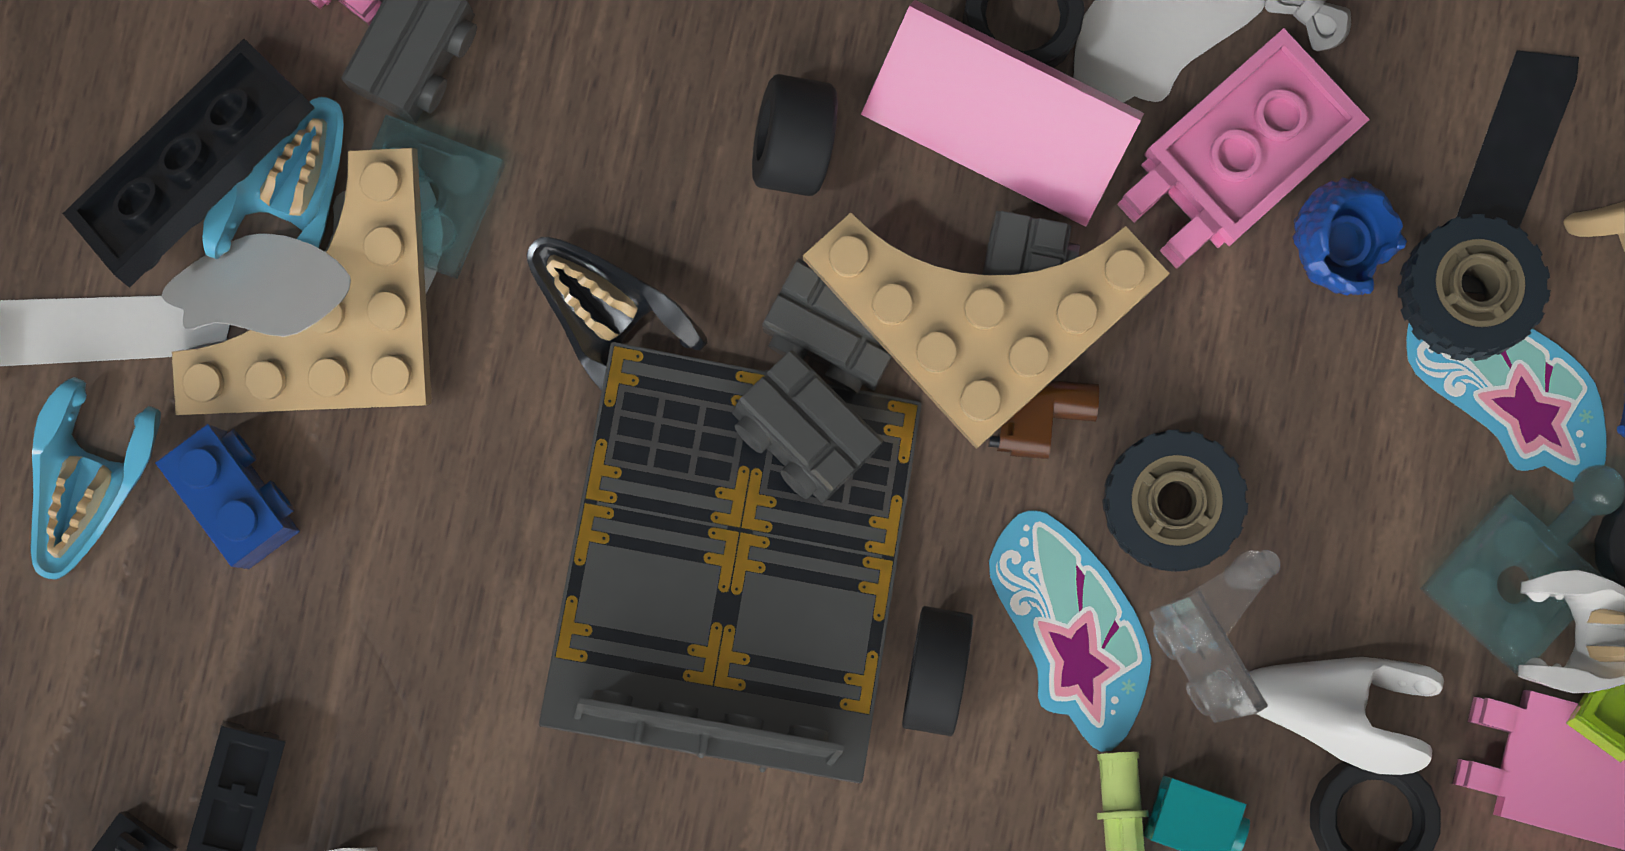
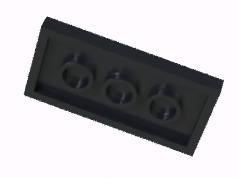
M243 39L62 214L113 275L130 288L145 272L154 268L161 257L192 227L199 224L205 218L208 211L238 182L248 177L253 168L281 140L292 134L297 129L299 123L315 107L247 40Z

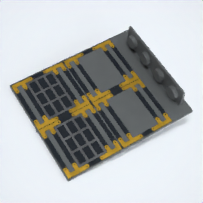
M612 342L608 355L539 726L696 754L699 758L707 756L760 766V772H765L767 768H774L852 783H862L921 412V402L862 390L855 394L841 386L828 384L884 441L877 451L822 504L813 494L808 499L798 495L785 482L780 473L785 466L768 449L762 453L756 452L740 437L735 429V425L739 420L732 412L738 400L757 381L764 377L769 370L759 371Z

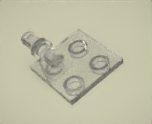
M1250 550L1239 554L1233 560L1232 565H1228L1222 573L1182 597L1149 612L1156 623V626L1153 627V633L1157 643L1170 659H1177L1189 679V682L1186 683V689L1191 701L1203 715H1210L1214 723L1259 713L1268 707V704L1227 636L1262 587L1269 582L1272 577L1271 575H1276L1279 572V557L1270 550H1263L1261 552Z

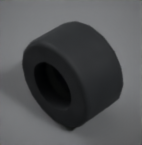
M776 74L770 79L761 103L753 146L752 177L757 187L805 196H813L820 190L829 167L837 124V91L832 84Z

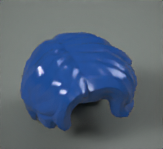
M1342 177L1338 182L1331 180L1317 188L1298 212V216L1294 218L1295 233L1292 237L1308 278L1314 284L1325 287L1335 294L1340 293L1347 296L1349 294H1371L1374 290V279L1372 277L1376 272L1377 265L1388 262L1392 256L1405 248L1407 239L1401 234L1403 223L1399 215L1394 211L1385 193L1373 187L1367 181L1360 182L1353 177L1350 179Z

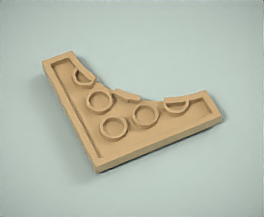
M417 149L348 151V179L345 202L338 227L326 252L336 259L350 275L351 284L347 295L325 317L298 334L281 337L249 330L242 335L218 344L197 349L173 351L172 364L176 415L422 406L432 404Z
M849 213L803 255V260L976 449L1170 274L1126 226L1106 242L1082 256L1061 265L1015 275L961 273L923 262L889 245L870 231L852 213Z

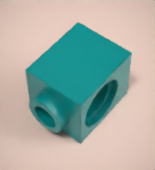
M1163 775L1143 836L1151 841L1179 851H1242L1250 828V819L1243 817L1247 804Z

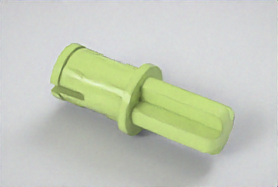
M1139 752L1097 754V761H1099L1103 813L1096 814L1097 820H1104L1106 851H1145L1142 817H1149L1148 810H1142L1138 769Z

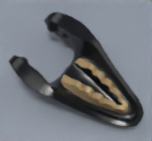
M540 237L529 247L527 262L531 273L560 321L578 360L601 391L611 343L622 344L625 336L650 311H653L660 321L679 338L680 344L683 347L701 350L707 344V337L702 329L687 315L678 303L660 290L598 255L564 240L552 237Z

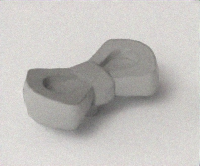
M1264 0L1267 12L1293 14L1299 22L1306 25L1313 50L1321 51L1337 47L1349 35L1351 11L1347 7L1325 2L1326 0Z

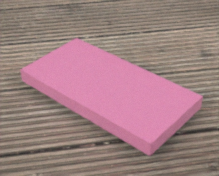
M914 0L908 7L861 115L1086 227L1144 113Z

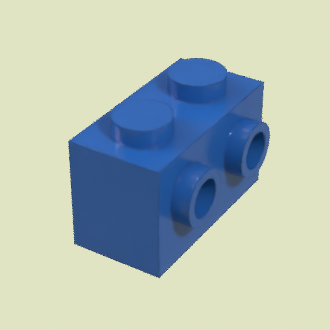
M207 424L155 464L229 565L236 568L250 569L300 532L288 516L294 511V508L273 481L270 480L266 484L263 482L251 465L257 460L255 454L234 429L227 433L225 430Z

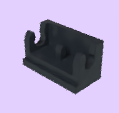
M223 720L186 851L256 850L286 743L285 740L279 739V735L271 732L260 733L245 729L241 724Z

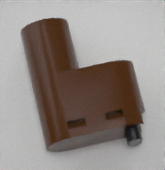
M1052 380L998 429V436L992 435L989 437L988 447H995L997 451L1010 452V456L1049 459L1053 418L1096 422L1099 408V384Z

